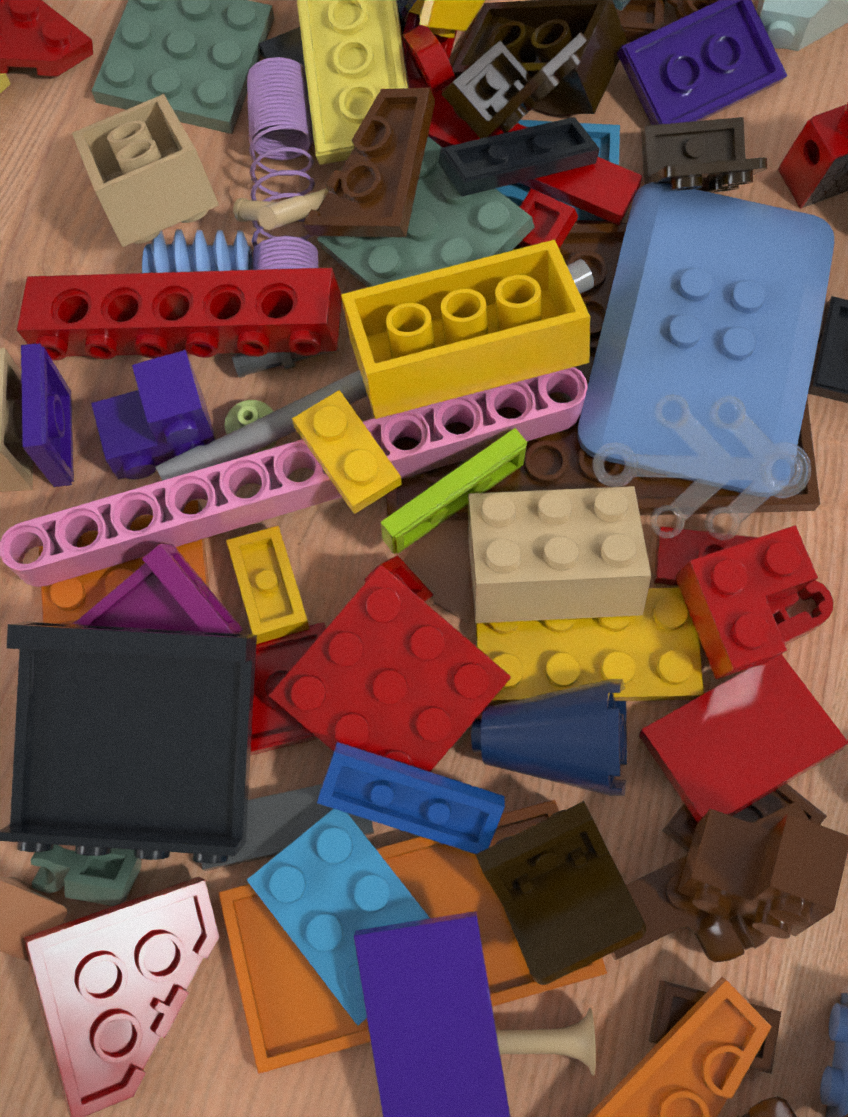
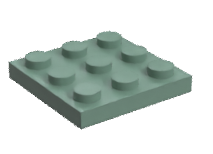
M128 0L92 88L96 103L127 110L164 94L180 122L232 134L248 92L247 75L249 69L259 62L261 56L259 43L267 40L274 21L272 5L249 0Z
M428 137L406 237L319 236L317 240L322 249L366 287H372L512 251L535 228L532 216L497 189L461 197L438 163L442 147Z

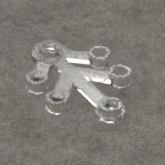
M671 394L658 401L654 411L655 418L663 427L673 428L698 456L634 454L633 450L627 445L616 442L602 446L594 455L592 462L596 478L604 485L610 487L626 485L634 476L698 478L671 504L661 505L652 512L650 526L657 535L663 538L677 536L683 530L684 521L729 480L754 481L728 507H716L708 512L705 518L706 531L712 537L719 540L733 538L738 533L741 522L770 496L787 498L801 492L811 476V463L804 450L788 442L773 444L746 415V408L743 402L734 396H725L716 400L710 409V419L719 429H731L754 458L731 457L689 413L690 409L687 401L679 395ZM668 401H675L682 408V415L676 422H669L662 415V407ZM725 402L733 404L738 412L736 420L731 424L722 422L718 417V409ZM611 454L621 456L625 463L624 470L616 476L609 475L604 469V461ZM779 459L787 461L791 468L790 475L782 481L775 479L772 475V466ZM664 511H672L677 517L675 528L668 532L661 531L657 526V518ZM720 513H727L732 519V527L728 532L719 534L713 528V519Z

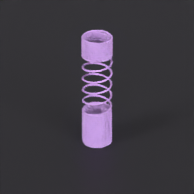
M267 58L253 65L247 75L249 152L251 159L254 161L251 165L250 176L255 183L250 194L252 201H257L255 196L257 187L272 195L262 201H271L284 197L304 196L315 185L314 179L305 173L314 163L312 155L307 152L313 143V132L305 67L289 58ZM255 152L260 155L258 158H256ZM303 154L309 160L308 165L301 170L278 171L260 163V160L264 157L274 160H289ZM256 165L270 173L257 181L255 176ZM300 175L306 177L310 185L308 189L302 192L279 193L263 187L261 183L273 176ZM252 221L253 226L257 229L252 237L254 247L252 252L253 270L319 268L317 248L307 240L312 236L309 234L302 237L274 236L263 231L264 228L259 226L257 221ZM259 233L269 237L257 244Z

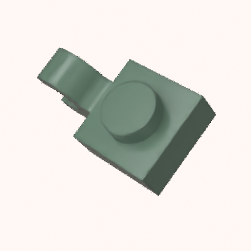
M54 844L52 850L35 852L32 856L31 865L41 866L32 881V888L41 892L52 893L59 891L64 886L65 898L115 906L126 901L141 870L142 859L134 857V850L112 848V852L107 855L85 856Z

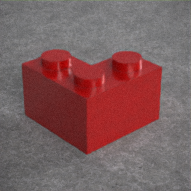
M796 525L690 560L675 575L716 680L766 663L788 651L768 603L795 594L818 579Z

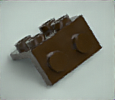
M580 32L533 78L503 43L499 41L455 79L441 95L480 139L488 137L498 127L503 133H507L582 61L576 54V51L587 39Z
M744 117L648 125L641 129L644 185L654 182V184L669 183L671 184V191L698 189L702 187V184H708L709 192H724L739 189V185L753 183V175L768 169L767 158L765 157L746 159Z
M584 801L567 810L558 811L548 819L514 836L505 837L495 845L476 854L483 874L504 907L529 972L538 984H549L641 939L646 933V924Z

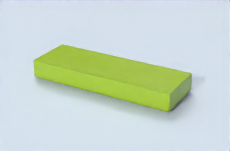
M516 428L512 429L381 521L382 539L393 554H399L468 505V494L485 493L523 466L527 441Z

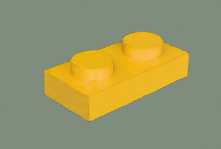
M340 390L292 418L294 428L354 514L402 485L400 474Z
M279 525L226 540L252 634L257 635L256 644L309 629L306 613Z

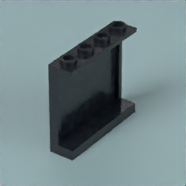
M46 622L8 624L7 649H19L11 816L10 824L0 830V841L17 842V849L25 852L49 851L54 848V844L75 846V853L85 856L107 855L112 852V848L134 850V857L146 860L165 859L170 856V852L193 853V861L207 864L224 863L228 861V856H235L246 843L257 635Z

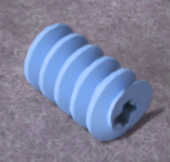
M176 229L172 244H166L161 230L159 235L152 240V243L144 247L142 273L253 270L251 247L247 244L243 231L240 230L237 231L233 245L227 244L222 230H217L213 245H207L202 230H196L192 245H187L181 229Z

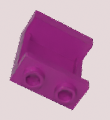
M159 544L142 558L145 562L144 565L82 617L72 623L237 634L243 630L173 544Z

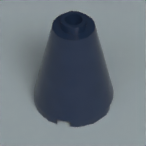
M608 679L486 707L483 710L482 719H475L472 723V750L474 753L482 754L485 765L609 796H624L626 780H615V776L620 777V765H627L626 701H615L614 693H620L625 689L623 679Z

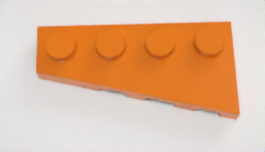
M721 977L587 1117H718L727 1099L734 1096L772 1026L726 979Z

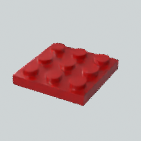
M380 565L268 696L333 752L336 743L339 742L431 772L511 679V676L383 565Z

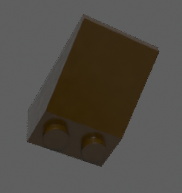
M528 0L484 3L452 65V69L457 79L487 51L501 41L533 78L581 32L587 39L576 51V54L582 61L533 108L549 114H595L620 60L617 52L628 41L613 0Z

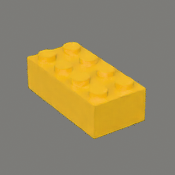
M555 240L341 294L350 341L375 419L589 363L590 315Z

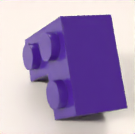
M186 350L133 364L132 368L138 390L91 403L106 462L118 480L122 478L132 480L146 478L155 473V466L196 446L207 445L216 440L205 398Z

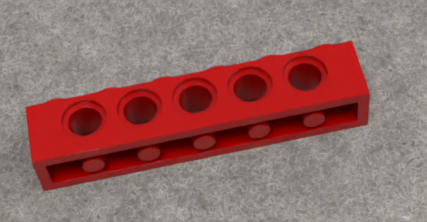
M332 268L27 276L17 332L27 344L40 343L54 361L74 356H91L97 359L108 360L115 356L141 355L146 358L155 359L186 350L187 354L202 358L226 353H242L248 356L259 357L267 353L294 352L299 355L311 356L319 352L337 351L342 297Z

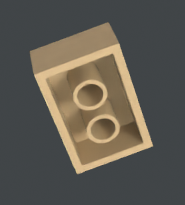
M164 94L72 133L96 195L122 247L131 243L142 244L156 238L161 230L180 222L191 223L204 217L208 210L219 206L197 151Z
M635 486L468 494V546L475 623L643 615L651 580V571Z

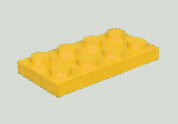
M649 588L644 612L640 616L476 623V646L511 676V679L488 705L502 704L608 679H623L625 689L620 693H614L615 701L694 700L704 694L699 636L680 588Z

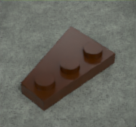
M430 88L380 90L351 140L355 147L341 171L334 169L325 186L329 191L318 211L311 209L302 224L310 236H407L435 105V98Z

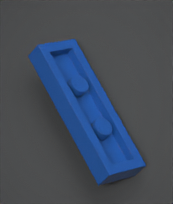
M337 742L319 792L317 803L477 854L489 848L505 808V797Z

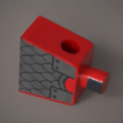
M848 102L845 105L815 115L809 119L778 168L780 175L800 209L848 191Z

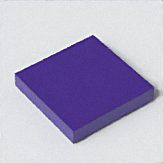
M40 343L21 345L23 448L53 487L70 486L74 482L71 390L46 349Z

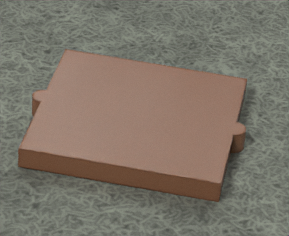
M445 520L418 539L403 561L434 594L426 602L429 606L436 604L469 623L474 616V603L468 546V520Z

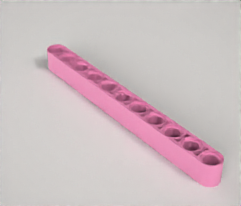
M572 367L386 417L363 421V424L400 474L401 479L470 459L514 428L518 430L526 441H530L574 426L580 419L588 388L587 381L580 370ZM554 392H561L570 396L572 401L558 403L553 401L548 395ZM511 407L517 409L522 415L514 419H507L499 415L497 410ZM453 422H461L469 426L470 431L456 435L447 431L445 427ZM404 437L413 438L419 442L417 447L411 450H400L393 446L396 440ZM302 439L18 523L10 527L2 536L0 556L3 562L26 584L35 587L47 586L144 557L159 544H173L177 547L342 496ZM299 468H308L314 471L312 477L304 482H294L288 479L289 475ZM255 483L261 486L259 492L250 498H239L236 496L237 491L246 484ZM194 499L207 500L205 508L197 514L188 515L183 513L185 506ZM147 514L153 516L151 523L146 528L140 531L130 530L132 522L137 517ZM92 530L98 531L97 538L92 544L86 547H77L78 539L82 534ZM43 546L41 556L36 561L30 564H23L24 556L30 549Z

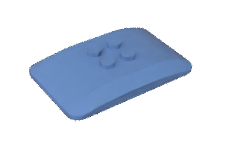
M651 182L638 189L633 198L577 428V439L581 448L588 455L597 459L753 496L768 497L777 494L783 489L789 480L793 467L817 349L834 249V232L831 226L824 219L807 213L696 189L671 191V184L669 183L654 184V182Z

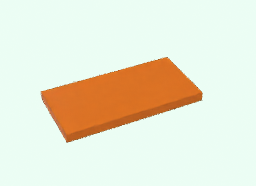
M556 800L503 813L489 847L505 837L514 836L548 819L551 815L558 812ZM421 836L376 849L430 918L477 911L492 1007L607 974L602 957L549 984H538L529 972L504 907L483 874L476 854ZM250 884L218 892L258 1074L371 1042L367 1018L357 1026Z

